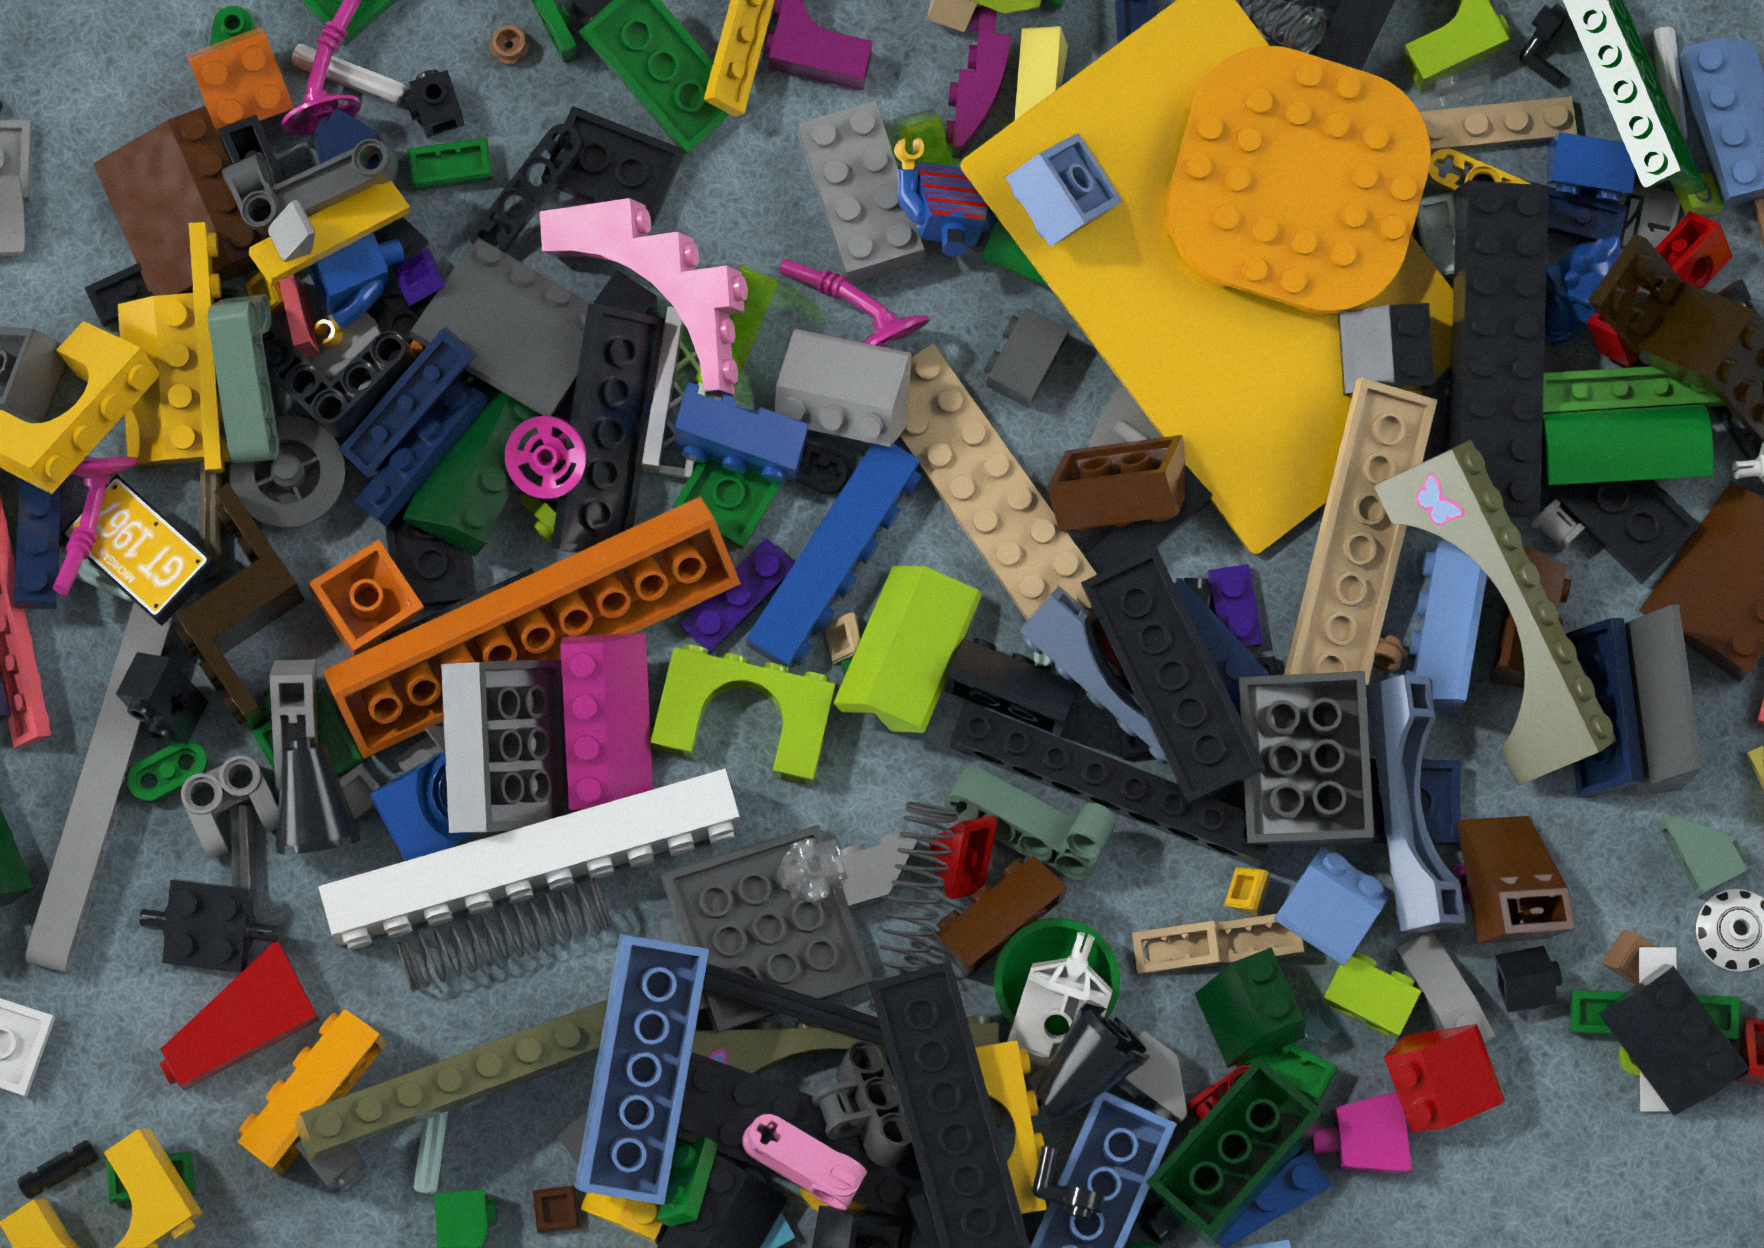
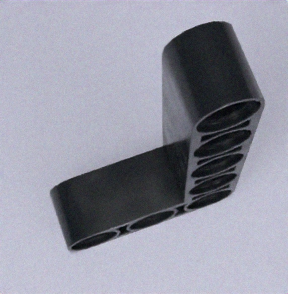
M223 287L221 288V298L214 299L216 303L222 299L243 296L233 288ZM272 324L270 330L262 334L268 375L326 432L338 438L346 437L353 433L417 359V354L401 334L396 331H385L377 335L329 381ZM396 350H401L398 357H396L394 360L388 361V357L391 353H393ZM285 357H289L286 364H284L282 367L277 368V364L280 360H282ZM371 379L370 384L366 388L358 390L363 381ZM315 382L312 390L303 393L304 388L308 384ZM342 407L338 416L329 419L332 411Z

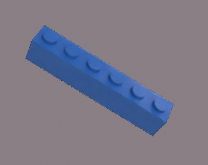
M872 443L746 637L747 647L773 663L788 667L789 670L794 663L798 666L803 664L813 647L812 644L808 643L809 639L816 629L821 632L825 630L835 613L830 608L838 595L843 598L847 596L857 579L852 574L860 561L865 564L869 562L879 545L874 540L882 527L887 530L891 528L901 511L900 508L896 507L897 503L904 493L911 496L923 476L918 473L920 459L894 443L890 447Z

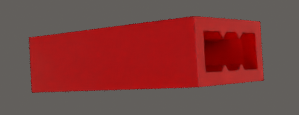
M278 941L270 945L161 1048L165 1060L159 1064L170 1085L177 1082L179 1087L185 1091L319 1021L296 972Z

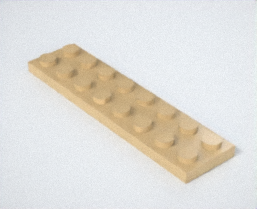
M934 343L912 356L907 427L898 437L910 454L920 459L921 471L1026 620L1030 618L1059 585L1090 612L1092 624L1097 622L1098 619L1081 586L1082 581L1097 575L1067 531H1059L1055 514Z
M1358 378L1356 380L1284 675L1365 671L1366 685H1368L1375 658L1374 652L1378 646L1407 525L1391 523L1374 486L1423 462L1437 399L1365 378Z

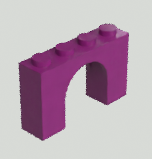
M775 0L772 18L778 19L775 33L768 31L763 55L769 56V69L863 90L872 56L873 41L823 29L809 17L804 8L803 0Z

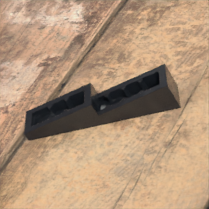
M1185 465V499L1177 516L1164 522H1154L1149 519L1135 521L1124 527H1116L1084 557L1096 574H1099L1155 547L1158 548L1211 502L1213 495Z

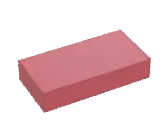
M295 273L279 281L293 346L307 359L320 356L321 353L317 335L314 332V322L305 282Z

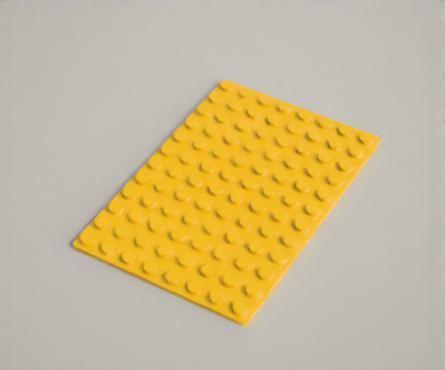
M1176 0L961 161L960 168L1162 437L1183 436L1185 465L1212 493V504L1249 553L1259 554L1327 502L1353 394L1343 395L1338 314L1314 315L1300 312V308L1226 285L1224 287L1214 285L1194 273L1181 259L1182 255L1175 246L1172 237L1168 235L1164 218L1165 192L1172 178L1191 111L1189 107L1197 89L1216 67L1231 56L1247 49L1270 46L1236 0ZM1079 133L1123 202L1074 234L1050 247L1046 240L1036 231L1034 222L1024 206L1014 197L1011 186L1005 177L1039 153ZM1411 235L1403 263L1392 282L1376 297L1352 310L1385 305L1429 303L1435 381L1451 365L1453 289ZM1409 391V392H1413V393H1416V394H1421L1423 391Z

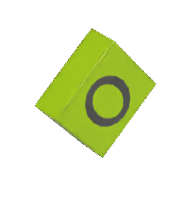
M1699 173L1706 190L1700 193L1688 194L1681 188H1674L1685 215L1689 211L1698 215H1717L1725 207L1711 173Z

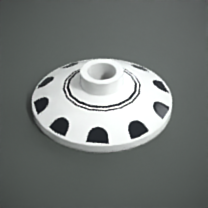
M1729 889L1714 895L1703 905L1696 922V936L1701 950L1711 962L1723 969L1735 972L1749 971L1764 963V899L1747 890ZM1736 921L1746 924V935L1735 933L1733 925Z

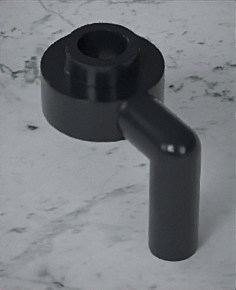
M1558 3L1552 8L1545 5L1531 23L1536 27V30L1519 53V60L1554 87L1564 73L1538 54L1550 42L1569 16L1568 11Z
M1041 1146L1032 1187L1034 1196L1066 1206V1214L1073 1217L1091 1220L1092 1213H1101L1105 1195L1086 1189L1051 1183L1058 1149Z

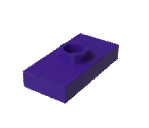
M429 248L416 253L394 267L402 294L409 306L445 287L436 259Z

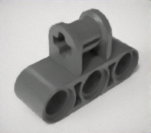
M858 1041L851 1045L836 1072L837 1083L817 1091L813 1095L812 1101L816 1108L821 1109L827 1124L825 1132L829 1139H842L859 1135L867 1155L875 1164L882 1167H892L900 1162L912 1140L895 1080L882 1051L874 1043Z

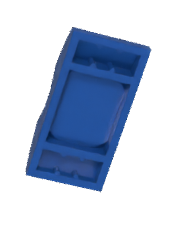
M445 750L369 793L404 861L446 850L473 833H449Z

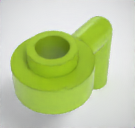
M553 467L554 472L557 473L558 470L555 467ZM540 476L533 483L541 486L544 476ZM522 492L519 498L520 503L537 520L532 524V527L549 543L553 537L556 513L545 502L543 503L540 498Z

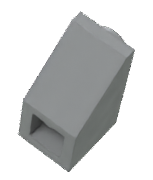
M901 832L882 837L880 839L881 845L865 849L864 844H856L840 850L841 856L834 858V867L850 911L888 900L896 886L891 881H899L904 872L902 869L895 868L894 865H907L912 855L898 852L897 849L916 850V839L901 836Z
M1143 1030L1138 1038L1147 1048L1144 1054L1150 1055V1058L1144 1065L1116 1083L1115 1087L1133 1100L1139 1095L1152 1105L1149 1109L1150 1112L1170 1121L1173 1120L1180 1125L1187 1115L1178 1055Z

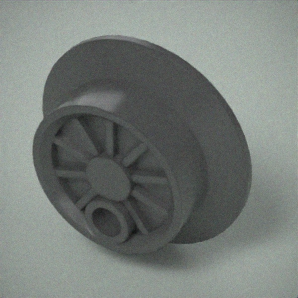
M300 416L275 417L279 439L277 459L234 464L232 461L229 472L230 483L233 491L252 518L272 527L297 528L318 520L334 506L344 486L345 461L343 454L338 450L340 446L335 438L317 422Z

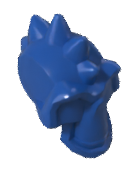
M1616 235L1606 240L1600 238L1594 243L1584 242L1568 250L1556 264L1547 265L1545 339L1550 345L1555 346L1567 343L1579 335L1581 321L1588 325L1586 321L1598 312L1589 302V299L1623 251L1620 248L1619 236Z

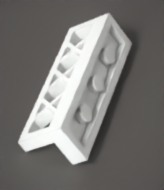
M668 306L642 466L644 473L689 479L693 473L694 461L686 459L685 468L661 465L663 450L676 442L674 426L668 419L669 412L682 403L684 396L683 390L675 381L676 372L688 363H691L700 375L699 382L696 384L700 386L698 394L705 396L706 392H704L701 368L695 360L698 357L697 353L694 351L690 354L681 342L683 327L686 326L675 308ZM681 350L686 358L678 363L679 351ZM674 388L679 397L671 402ZM668 427L673 436L665 441Z

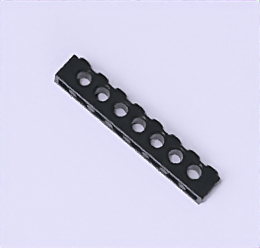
M965 702L951 737L949 748L1089 803L1100 804L1112 812L1259 869L1269 845L1247 844L1246 810L1212 797H1207L1188 806L1177 783L970 702Z

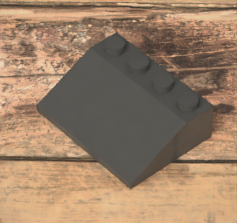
M479 238L457 262L444 281L445 287L438 290L410 331L409 337L427 347L443 328L447 327L477 355L467 366L466 371L539 414L552 416L576 387L587 308L590 302Z
M1675 604L1624 623L1645 782L1630 786L1631 796L1681 791L1702 770L1680 606Z
M561 659L441 664L449 833L515 830L570 814Z
M1365 671L1239 677L1241 720L1265 766V771L1244 780L1247 844L1327 846L1373 844L1374 824Z

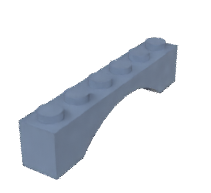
M1058 585L1020 629L1019 632L1025 636L1024 641L1036 653L1046 654L1056 663L1055 668L1061 676L1068 681H1076L1087 691L1086 695L1094 705L1100 709L1107 708L1118 718L1119 726L1127 734L1133 737H1140L1149 745L1150 753L1159 762L1168 764L1134 693L1114 674L1102 655L1094 635L1090 612Z
M1401 675L1366 685L1367 712L1370 717L1373 738L1372 749L1376 759L1379 780L1378 790L1382 800L1385 821L1384 832L1388 842L1391 863L1390 873L1394 883L1397 904L1396 915L1399 920L1400 932H1430L1465 924L1460 881L1447 869L1436 852L1426 828L1421 806L1420 776L1422 757L1427 737L1436 718L1430 677Z

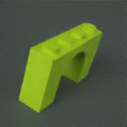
M1457 0V14L1448 24L1405 44L1401 59L1419 91L1505 50L1509 41L1508 36H1510L1509 26L1501 14L1496 15L1490 4L1491 0Z
M685 644L683 649L673 648L651 738L652 750L692 759L702 716L708 704L724 691L734 688H750L768 696L775 703L782 716L783 727L772 770L773 777L810 786L814 785L836 689L835 683L828 682V676L816 672H805L804 676L788 673V667L766 662L764 667L748 664V658L737 654L725 653L724 658L707 655L708 649L692 644Z

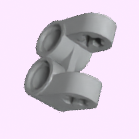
M233 756L226 760L223 765L209 772L192 775L186 779L182 786L181 799L209 859L229 851L215 818L231 807L252 801L266 832L277 829L278 804L263 772L257 763L248 756ZM242 770L252 772L253 778L247 787L240 789L232 786V778L237 772ZM202 788L213 789L215 794L210 804L206 806L194 804V796L197 791Z

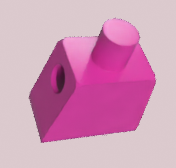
M1396 1091L1335 1108L1333 1110L1334 1127L1320 1128L1311 1137L1314 1154L1337 1152L1339 1170L1405 1175L1412 1171L1406 1116Z

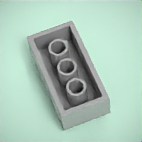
M876 100L798 123V138L843 276L848 278L849 283L853 284L923 263L925 249L919 236L917 224L909 219L898 203V166Z

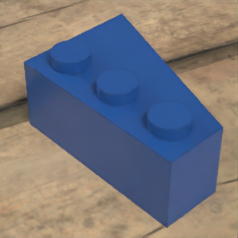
M687 382L674 427L676 448L678 452H682L684 458L699 463L706 462V459L721 462L725 469L738 473H745L746 469L760 472L763 478L776 483H785L786 479L796 482L809 436L808 424L761 407L756 412L734 406L736 398L725 394L722 395L721 401L698 394L699 385Z

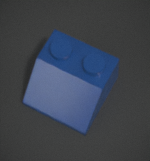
M1558 132L1549 141L1546 185L1556 186V193L1580 196V190L1596 192V199L1607 202H1620L1621 197H1628L1632 194L1636 169L1624 142Z

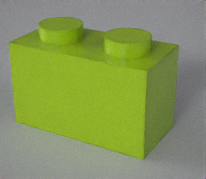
M1355 952L1353 956L1351 955L1345 966L1339 963L1320 1003L1396 1040L1400 1036L1421 990L1413 987L1415 981L1410 977L1397 971H1392L1391 975L1375 968L1377 962L1374 959Z

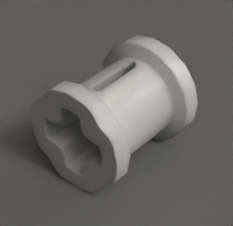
M1557 499L1551 502L1531 523L1534 529L1540 528L1557 544L1556 549L1560 553L1586 528L1581 523L1576 524L1560 508V502Z

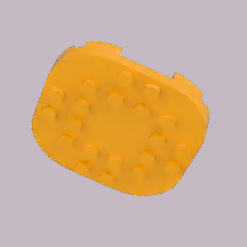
M1261 46L1241 51L1222 62L1206 77L1192 99L1189 107L1191 109L1172 178L1165 192L1164 218L1169 237H1172L1175 246L1182 255L1181 259L1194 273L1219 287L1226 285L1300 308V312L1308 314H1338L1350 311L1376 297L1392 282L1403 263L1428 177L1431 158L1430 141L1420 112L1410 98L1391 82L1376 75L1298 50L1279 46Z

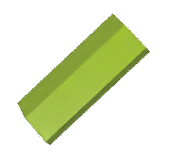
M892 566L833 703L841 712L875 713L891 732L924 733L945 685L948 671L964 640L982 597L981 592L926 566Z

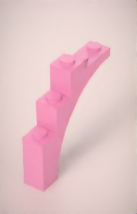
M631 198L540 211L542 252L557 258L590 257L617 262L631 268L650 281L673 305L689 331L700 362L704 392L717 397H722L724 394L727 396L735 395L734 384L738 381V368L736 362L732 359L731 343L735 341V327L729 315L745 312L744 300L748 297V287L742 272L727 265L696 270L695 266L699 264V251L694 239L680 232L647 236V233L651 230L650 214L644 204Z

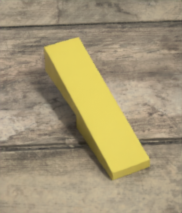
M1061 26L1022 28L1014 121L1062 86L1068 44Z

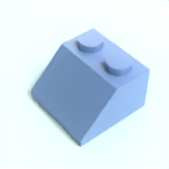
M1079 133L1039 153L1005 177L1011 186L1014 197L1024 206L1034 222L1036 231L1046 240L1050 247L1074 234L1123 202Z
M1322 846L1274 920L1345 966L1382 910L1392 891L1384 887L1377 878L1366 875L1349 864L1342 855L1331 852Z

